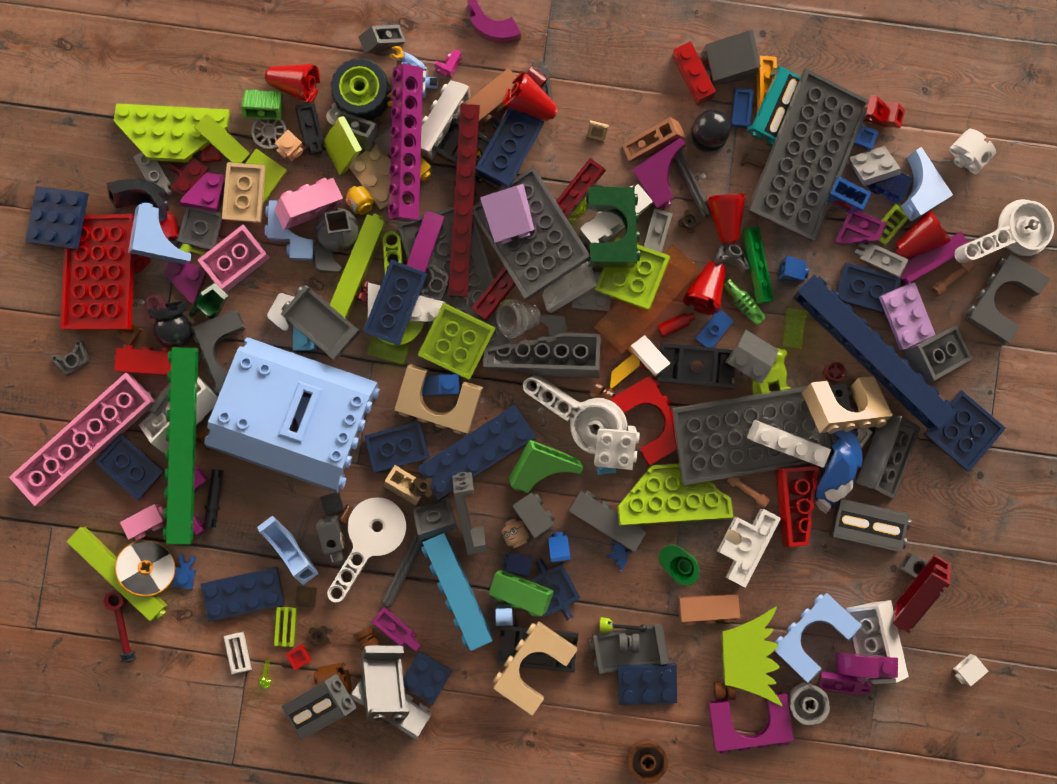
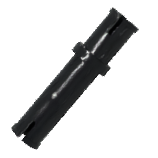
M211 469L208 501L204 508L206 509L204 526L216 528L218 510L220 511L219 500L224 470Z

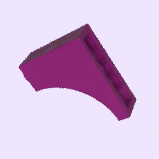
M679 138L632 169L658 209L662 208L664 210L673 204L672 200L675 199L670 188L669 174L675 157L687 146L682 138Z

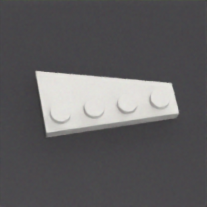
M368 283V317L380 289V285ZM419 296L409 322H433L442 303L446 304V302Z

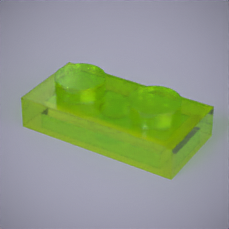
M786 309L782 347L802 349L807 311Z
M372 336L367 355L404 365L409 346L390 345Z

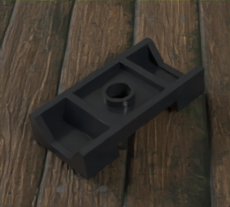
M454 118L444 139L435 148V154L457 165L460 121ZM478 132L477 149L481 150L484 154L491 139ZM481 158L477 159V161H476V166H477V164L479 163V161H480ZM476 171V177L492 188L498 190L504 186Z
M660 343L659 351L670 362V365L657 375V381L660 383L734 389L735 368L725 363L733 349ZM698 360L702 363L703 368L701 371H695L692 368L694 361Z
M515 625L501 626L497 665H504L510 655L514 657L517 652L515 649L521 639L525 641L529 635L526 633L528 627ZM552 630L577 647L578 632ZM544 652L540 654L531 653L522 660L520 667L575 673L576 653L567 666Z

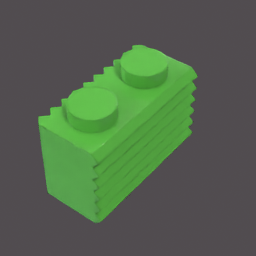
M247 89L244 91L241 105L243 118L281 120L284 109V99L281 91L263 92L262 90L248 91Z

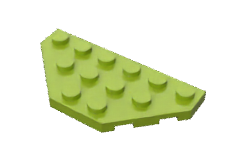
M116 104L114 122L148 160L187 162L192 158L193 154L199 150L202 151L211 144L194 126L208 113L221 127L228 131L230 111L229 109Z
M679 464L652 465L617 506L619 526L733 518L731 498L717 489L716 485L711 481L682 485Z

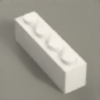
M757 420L753 421L747 438L754 442L823 468L831 449Z

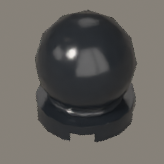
M718 110L702 112L697 116L691 128L692 142L697 149L703 152L720 150L731 133L729 119L723 112Z
M186 302L166 303L165 308L158 310L157 306L148 309L149 318L155 319L153 334L157 342L164 347L172 348L183 346L192 334V325L183 314L188 310Z

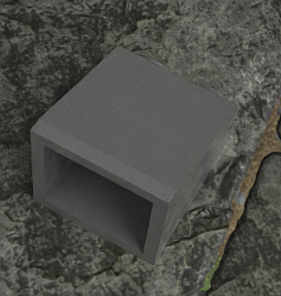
M753 30L705 44L703 51H701L703 63L706 62V72L713 86L755 78L761 67Z
M745 330L725 363L762 384L771 370L779 350Z

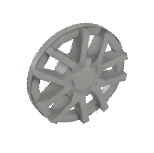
M256 119L251 129L252 138L255 143L264 149L272 150L277 148L276 144L272 145L271 139L277 141V136L281 137L287 131L284 121L282 119L275 120L273 124H270L271 119H267V124L261 121L262 119ZM278 121H280L283 126H277ZM258 122L263 125L262 129L256 126ZM255 129L258 130V131H260V133H259L258 135H256V136H255ZM284 129V133H277V130ZM261 136H264L262 141L259 143L257 139ZM268 140L269 146L263 145Z

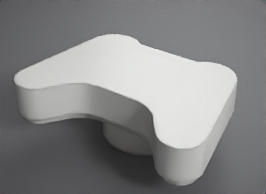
M280 293L270 308L267 317L283 331H287L289 325L287 319L281 315V309L286 302H291L295 297Z

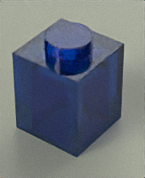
M510 551L509 555L505 554L503 566H506V571L529 576L533 556Z

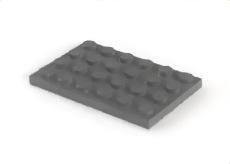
M534 166L516 177L510 186L511 188L521 184L524 185L534 230L529 231V236L520 239L518 235L511 237L512 241L501 244L500 241L494 242L482 202L480 201L473 208L474 217L526 301L590 260L589 252ZM503 186L495 192H499L508 188Z

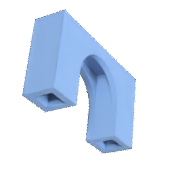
M827 593L824 596L820 594L813 602L815 606L811 610L807 608L800 615L802 619L797 624L794 622L787 629L789 633L784 638L780 636L774 642L778 644L774 652L808 684L822 669L802 649L801 637L804 630L814 623H826L837 630L849 642L862 628V625Z

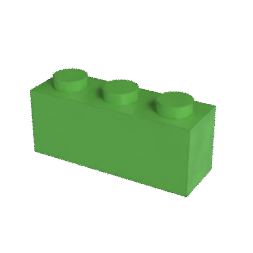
M500 569L495 573L489 595L494 596L493 598L497 601H506L516 609H525L529 611V614L539 617L547 612L554 591Z

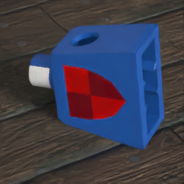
M838 176L827 202L849 213L864 210L871 192Z

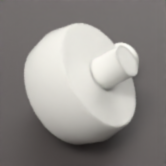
M336 103L331 105L332 108L326 114L327 121L334 125L342 113L337 108Z

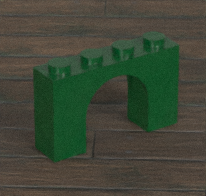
M588 186L586 191V211L611 212L617 215L625 226V235L621 240L613 243L589 244L587 248L590 254L588 267L634 268L637 262L640 261V250H637L640 233L636 231L639 213L636 212L635 208L638 205V194H635V187Z

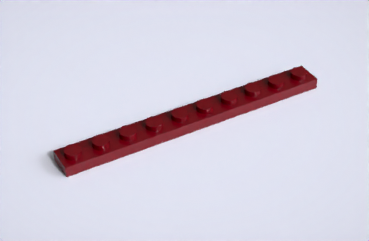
M461 104L448 296L468 297L480 105Z
M589 158L556 200L567 219L586 197L588 186L594 187L606 171L603 166ZM505 266L471 308L486 321L491 318L516 286Z

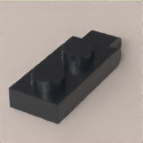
M315 103L296 105L295 110L305 149L309 148L310 155L322 154L321 146H324V140Z

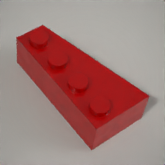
M820 466L776 470L783 547L806 546L809 544L812 524L811 515L812 510H814L815 502L813 501L815 490L817 489L816 481Z

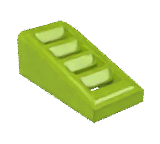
M894 204L881 219V221L886 222L893 229L889 232L885 228L884 233L888 236L886 238L881 236L879 240L884 245L891 240L909 219L905 215L904 210L897 204ZM893 213H898L902 217V219L899 220L897 217L893 215ZM889 217L892 218L898 224L894 226L891 222L888 221Z

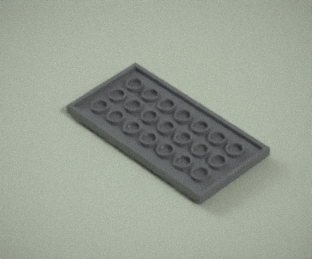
M804 69L747 211L809 241H815L830 204L827 202V199L837 177L842 175L866 115V104L869 100L809 69Z
M454 206L433 212L445 216L432 253L430 264L441 269L449 276ZM425 215L420 216L419 220L397 223L408 260ZM473 215L468 297L448 296V283L441 301L495 327L486 348L505 344L512 345L513 341L502 305L498 307L488 321L471 309L494 280ZM428 269L426 272L428 273L422 290L427 288L429 281L431 279V274L429 273ZM427 322L429 329L433 322Z
M808 386L672 408L682 485L812 464L747 438L754 420L831 449L827 461L831 460L833 454L830 434L828 432L819 433L802 395V392Z

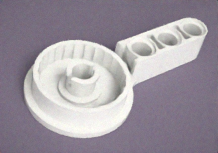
M1023 199L1011 202L1002 210L997 230L958 247L955 250V258L959 263H967L1003 247L1019 256L1035 255L1041 252L1053 237V218L1048 209L1036 201Z
M533 375L523 383V389L528 395L564 420H570L574 441L581 449L595 455L597 432L593 428L594 424H597L600 429L627 431V421L624 413L610 400L592 398L584 402L576 401L539 375ZM531 381L536 382L537 389L531 387ZM547 391L553 395L552 400L547 398ZM562 402L568 405L569 410L562 408Z
M370 498L358 504L352 511L348 521V533L353 543V549L327 592L328 598L332 602H341L346 598L370 557L388 554L394 551L403 541L406 533V520L403 512L394 502L385 498ZM377 521H380L383 525V529L380 532H374L373 524ZM357 554L363 560L359 566L353 563V557ZM346 571L352 574L350 582H345L342 578L343 573ZM335 588H339L342 591V596L339 599L334 598L332 595Z

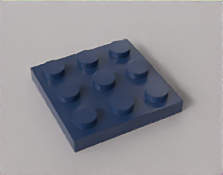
M36 186L25 242L78 250L89 194Z
M961 390L950 402L954 406L953 410L956 413L939 430L930 432L927 429L923 435L964 470L969 472L1006 427Z

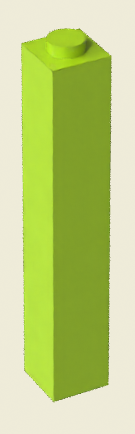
M374 213L372 216L367 214L330 303V306L346 320H348L356 300L355 296L360 291L361 284L365 279L387 225L382 216Z
M80 527L66 541L149 621L159 620L165 615V609L168 605L158 595L150 597L136 596L127 592L119 584L115 574V565L118 557L86 527Z

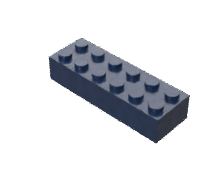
M513 405L417 468L424 479L430 478L432 480L431 490L436 498L440 500L454 491L452 476L460 472H471L472 478L526 445L529 440L535 439L536 436L516 405Z

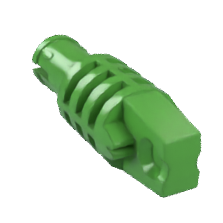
M729 279L727 281L729 286L725 283L723 289L733 298V304L745 317L749 318L756 325L760 324L766 317L758 307V304L746 291H741L732 279Z

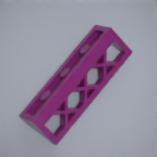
M962 231L950 237L951 241L948 244L922 253L908 261L900 277L902 285L908 284L954 258L955 250L968 243Z

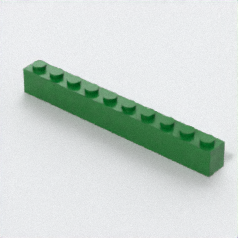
M172 347V351L168 352V363H171V371H168L167 379L168 383H171V389L167 391V402H170V410H167L166 420L170 422V426L166 430V441H169V449H166L165 459L169 462L168 469H165V480H168V488H165L164 499L167 500V508H164V519H167V527H164L163 538L166 539V544L193 543L198 348Z

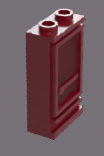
M934 554L895 602L892 624L910 634L911 629L915 627L939 598L941 592H944L945 587H949L952 564Z

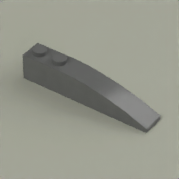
M559 333L556 336L539 337L537 340H525L517 344L485 348L483 368L540 376L600 378L601 334Z

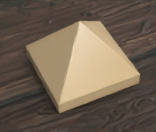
M590 120L586 137L605 142L609 125Z

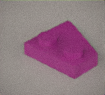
M206 172L180 200L181 206L217 212L225 185V175Z
M861 212L849 213L835 243L879 242L887 223Z
M169 261L164 275L194 304L207 272L204 268L190 263L185 265Z

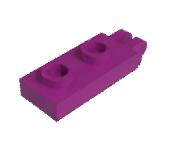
M821 671L817 686L824 691L856 696L861 694L868 695L873 686L872 682L866 681L862 677Z

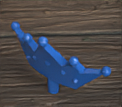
M611 540L615 546L610 549L615 551L607 556V558L610 557L617 560L614 565H620L619 572L621 573L627 563L626 554L631 553V550L625 551L624 545Z

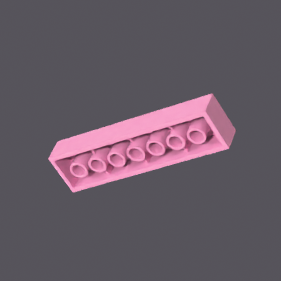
M125 373L9 478L34 506H43L112 444L120 433L123 434L142 417L155 400L132 374Z

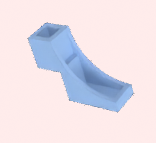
M269 200V206H266L265 210L266 217H268V225H265V236L270 241L290 242V244H287V256L292 261L315 262L314 246L316 242L312 239L299 237L289 229L284 230L274 210L278 201Z
M271 516L257 527L259 532L283 559L292 575L302 585L319 574L311 559L300 549L293 535L274 516Z

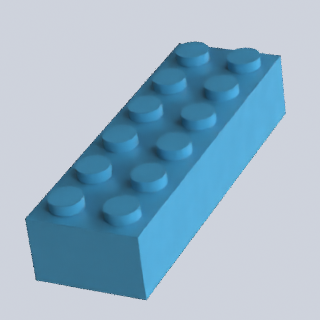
M447 532L422 542L424 545L421 547L425 558L429 557L432 563L429 565L433 576L437 575L440 581L437 583L441 594H446V606L449 612H454V624L457 630L461 629L463 633L461 639L465 648L469 647L470 651L492 642L493 635Z

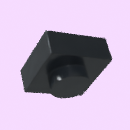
M340 492L320 497L325 515L344 510Z

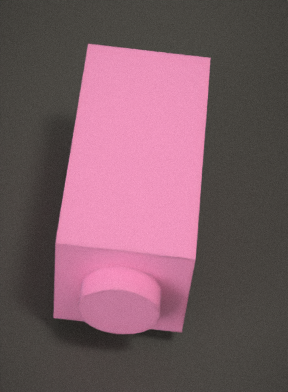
M153 504L121 521L120 524L128 540L135 538L137 541L147 536L146 532L150 530L154 532L164 527L163 523L167 522V519H164V507L159 504Z

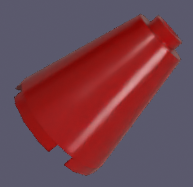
M313 64L271 66L265 72V80L269 86L304 102H312L318 94L319 89H316V83H320V71Z
M521 72L513 80L512 83L514 85L512 89L508 88L503 104L507 108L545 121L554 119L558 112L556 109L557 104L528 74Z
M745 193L707 196L720 242H724V245L735 244V241L739 240L746 199Z
M928 211L895 244L897 248L894 251L897 255L909 259L944 246L951 240L945 229L939 224L940 222L931 211Z
M713 260L706 264L683 297V302L688 307L691 304L695 307V311L707 315H714L715 312L719 313L726 271L723 263L717 265Z

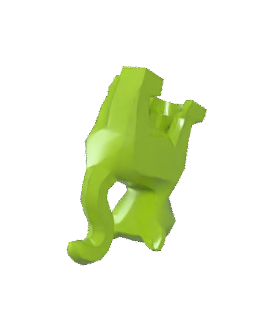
M777 348L779 351L774 364L762 384L751 379L753 395L771 392L769 385L776 383L779 390L791 389L786 384L787 371L784 365V360L787 356L786 350Z

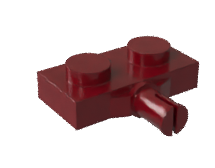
M193 157L183 169L172 163L173 167L170 166L169 170L176 173L178 177L171 189L184 196L209 168Z

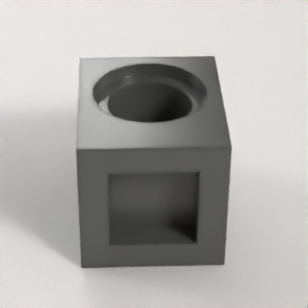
M908 553L899 570L915 579L919 573L916 574L914 572V565L919 563L922 570L928 562L913 553Z

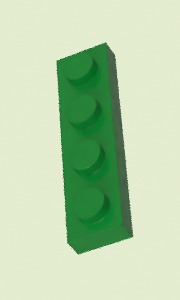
M760 227L742 229L743 241L746 247L757 304L774 302Z

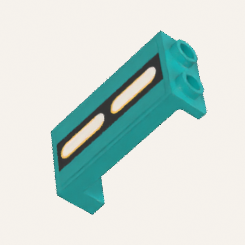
M782 66L772 69L770 74L773 77L753 125L747 127L746 130L751 133L753 138L766 141V144L770 147H773L800 80V76Z

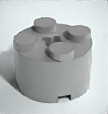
M802 682L793 687L788 694L790 713L800 723L805 725L819 724L828 716L830 711L829 699L827 694L818 686ZM810 701L812 705L810 707L806 706L805 702Z

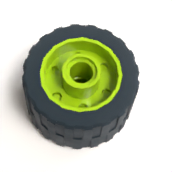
M354 58L344 62L336 69L332 76L331 93L339 110L368 121L381 116L388 107L387 102L391 99L387 97L391 93L386 74L380 66L372 60Z

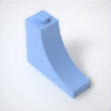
M922 147L907 157L913 173V188L909 198L901 207L910 221L915 220L953 195Z
M149 203L139 204L135 208L128 253L185 265L189 263L191 254L175 247L164 235L159 223V208H155Z

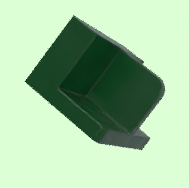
M216 283L212 284L198 295L189 316L192 318L201 312L209 319L218 317L228 295Z

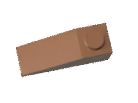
M670 117L622 144L628 161L632 162L659 152L679 138L684 140L686 137L680 123Z

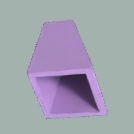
M523 184L480 197L494 242L500 241L501 244L512 241L511 237L518 235L520 239L529 236V231L534 230Z

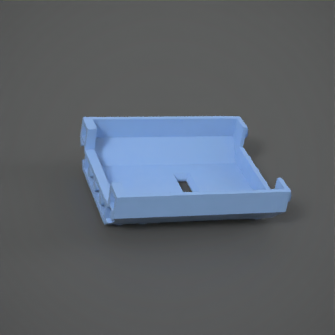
M247 337L244 341V347L240 346L235 354L208 421L207 428L210 429V432L205 437L204 445L209 449L338 493L345 486L347 478H344L345 467L349 468L352 460L350 456L351 451L356 449L359 438H357L359 431L364 429L366 420L363 419L365 414L370 412L373 400H377L379 396L378 382ZM304 392L312 395L299 429L295 433L290 431L289 428Z

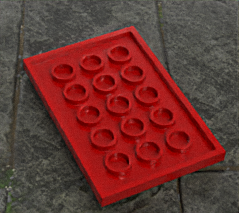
M134 214L85 215L78 250L64 248L60 329L131 330L135 254L128 253Z

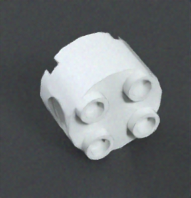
M968 129L949 148V151L955 157L954 163L958 167L962 168L964 166L971 173L977 175L994 157L996 149L991 141L988 143L984 141L986 136L974 129Z

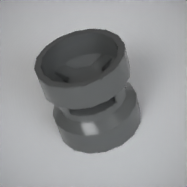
M619 633V653H626L627 651L639 653V634L626 635L625 633Z

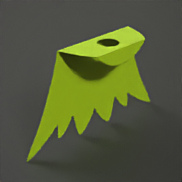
M776 606L750 622L722 632V661L725 685L755 693L782 706L777 695L768 686L776 684V682L766 674L780 668L776 662L766 657L777 649L778 644L764 640L773 632V628L765 629V627L774 616L777 609Z

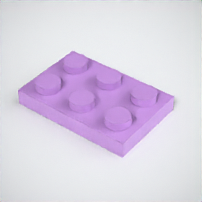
M910 282L879 297L899 350H904L935 335L915 282Z

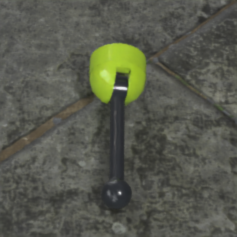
M601 617L600 633H609L613 628L640 630L641 632L647 630L644 624L640 626L613 624L609 618Z

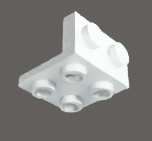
M628 425L627 431L599 429L597 432L594 465L597 467L632 470L633 462L636 463L637 460L635 445L639 444V433H637L636 427Z

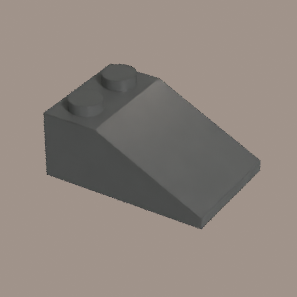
M957 325L903 350L907 361L911 364V369L915 373L919 372L925 378V383L935 381L973 359Z

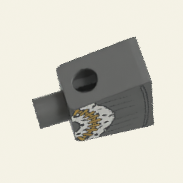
M338 514L320 518L316 524L323 553H330L332 562L343 560L341 550L345 546Z

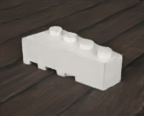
M638 184L635 186V194H638V205L635 208L636 212L640 215L652 205L653 201ZM598 212L594 219L581 226L579 236L587 246L590 243H606L625 226L617 215L611 212Z

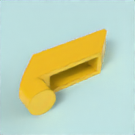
M630 347L628 351L632 355L611 372L610 389L640 366V359L630 350Z

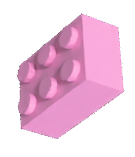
M323 178L312 186L306 184L301 186L298 191L284 192L281 194L274 210L283 229L286 230L318 218L324 211L330 208L335 210L343 197L334 178L328 180Z
M242 225L199 258L198 262L213 281L226 293L270 259V256L251 232Z

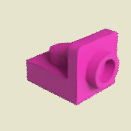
M454 49L452 54H448L445 60L446 65L435 61L436 72L444 77L447 75L453 77L462 60V53Z

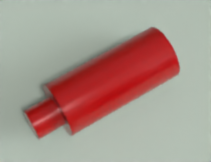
M693 312L688 315L682 313L657 325L661 337L664 338L689 326L690 322L695 320Z

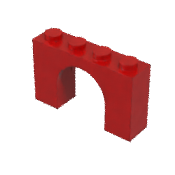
M651 376L646 377L610 399L623 413L641 404L655 406L662 413L664 418L662 433L658 438L639 449L648 466L677 450L672 411L668 406L670 401L665 394L661 395L658 389L660 388L658 381L655 377L652 379Z

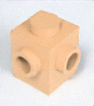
M289 130L275 142L278 147L276 151L283 158L288 157L291 161L298 158L305 149L302 142Z

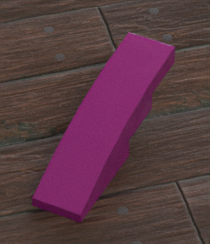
M426 211L407 266L425 273L427 272L445 216Z

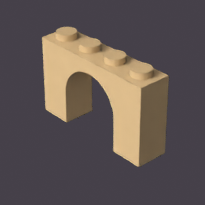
M409 364L394 410L404 417L411 415L417 417V420L420 422L428 423L430 421L435 423L436 427L442 429L448 427L454 429L453 432L468 434L483 387L465 381L462 384L456 406L447 412H436L425 404L422 396L428 369Z
M874 376L858 378L850 386L852 396L858 407V413L847 411L838 404L827 381L810 383L802 392V395L819 433L828 432L832 434L842 430L848 432L853 429L860 428L864 430L875 426L880 428L887 424V421L893 415Z
M539 621L536 625L534 623L531 624L526 632L529 635L525 641L520 640L515 648L517 652L514 657L509 656L504 664L505 670L503 673L498 672L493 680L495 683L493 689L532 716L544 700V696L522 680L519 673L522 660L531 653L544 652L567 666L577 651V647Z

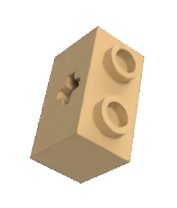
M394 465L383 487L415 506L421 497L413 495L415 486L413 480L416 477Z

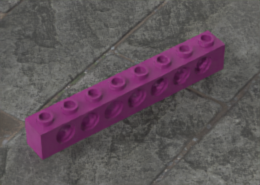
M403 63L393 67L391 165L389 168L390 200L388 212L390 220L412 222L419 220L423 68Z

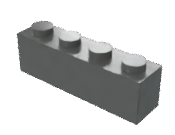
M587 490L584 493L580 491L568 511L635 552L647 533L643 530L645 526H619L618 512L612 511L610 504L603 500L601 503L594 500L595 495Z

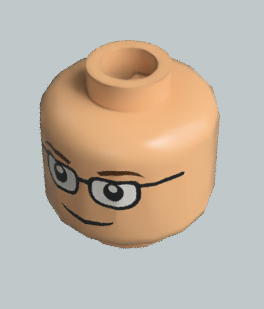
M515 518L505 522L506 526L501 532L507 546H513L514 549L528 543L527 539H529L530 534L523 521H516Z

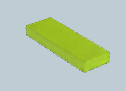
M208 113L194 126L231 163H242L250 154Z

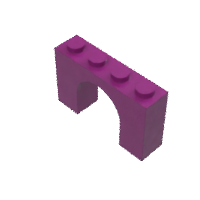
M784 691L775 692L782 706L766 699L767 723L759 733L754 735H743L734 729L730 705L727 699L708 701L713 745L716 752L719 751L720 754L730 753L732 749L748 751L750 747L754 746L763 749L769 748V744L776 743L777 746L789 745V742L794 741L787 693Z

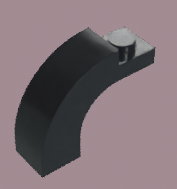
M123 179L107 183L109 200L116 209L129 205L149 203L153 207L159 208L158 217L160 221L167 219L169 207L166 202V193L159 185L140 179Z

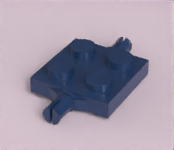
M543 559L539 560L542 567L538 561L535 562L540 573L530 581L554 591L545 615L548 616L554 612L562 611L566 621L569 620V617L570 619L573 618L568 607L572 602L579 599L580 596L563 564L561 563L554 568L547 569Z

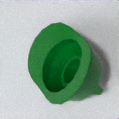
M667 545L662 548L658 558L662 568L680 585L691 586L696 583L700 574L696 558L676 545Z

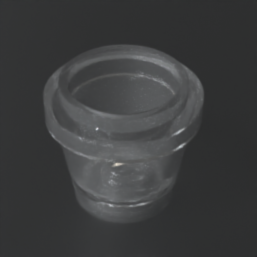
M508 299L501 302L498 306L496 323L498 329L505 337L516 338L539 325L540 312L537 306L532 303Z

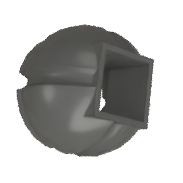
M330 208L324 211L317 219L315 232L317 233L318 241L325 249L338 252L339 249L346 251L353 246L359 235L357 219L347 209L336 208L332 210ZM345 220L347 229L329 230L328 222Z

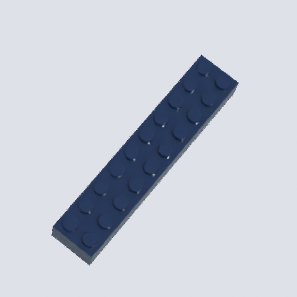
M813 275L797 291L793 298L930 432L939 430L956 413L953 410L954 406L948 400H943L935 387H929L924 382L925 378L919 372L915 373L910 368L911 364L906 359H901L897 356V351L891 345H886L882 341V336L876 331L873 332L868 327L869 324L862 317L858 318L854 314V309L849 304H844L836 291H830L826 287L827 283L821 277Z

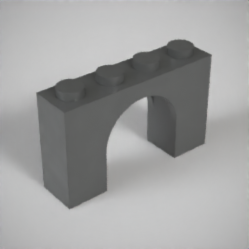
M1012 254L1005 257L1002 256L996 264L998 268L995 273L992 272L986 280L988 284L976 295L978 300L966 311L968 316L965 319L1002 344L1010 343L1020 326L1001 315L996 309L994 296L997 289L1002 284H1013L1034 297L1042 292L1050 279Z
M236 309L193 327V338L201 346L200 355L208 363L207 372L210 378L215 380L216 385H214V389L218 396L229 372L220 365L217 359L218 346L226 337L246 329L242 317Z

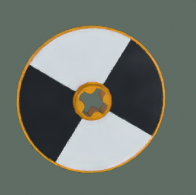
M140 540L129 544L121 551L116 561L115 574L119 584L127 592L140 597H150L161 593L170 585L175 574V562L169 550L160 543ZM143 564L144 566H150L149 572H146V570L141 571Z

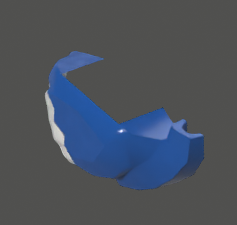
M844 430L835 432V435L840 438L832 445L835 452L815 490L813 502L825 514L834 507L836 501L844 498L852 490L857 467H862L863 456L861 446L856 434L852 430L848 432Z

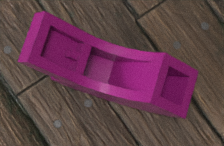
M467 0L468 6H466V9L472 17L470 18V25L481 37L495 43H511L521 39V32L512 17L503 21L492 20L483 13L477 0Z
M836 652V672L859 677L898 678V657Z

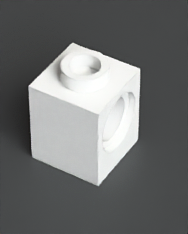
M972 654L968 655L953 668L957 673L955 675L957 680L961 684L965 683L969 686H972L989 672L981 661Z

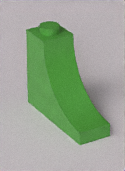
M529 440L508 478L513 489L529 493L531 488L546 476L559 472L580 474L583 466L579 458Z

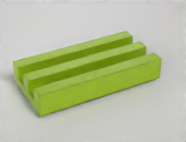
M277 607L274 646L294 647L296 607ZM282 611H284L283 636H282V642H281V641H280L281 613H282ZM289 611H292L290 642H287Z

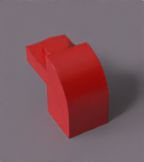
M870 96L869 102L866 104V121L884 127L901 128L905 109L899 103H884L878 96Z

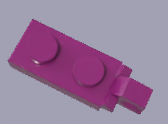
M385 606L372 620L375 626L399 646H403L405 649L410 646L414 651L421 647L422 644L415 639L417 634Z

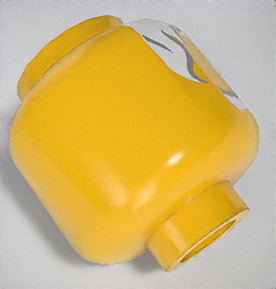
M363 186L350 188L345 198L351 211L360 215L371 211L374 202L373 197Z

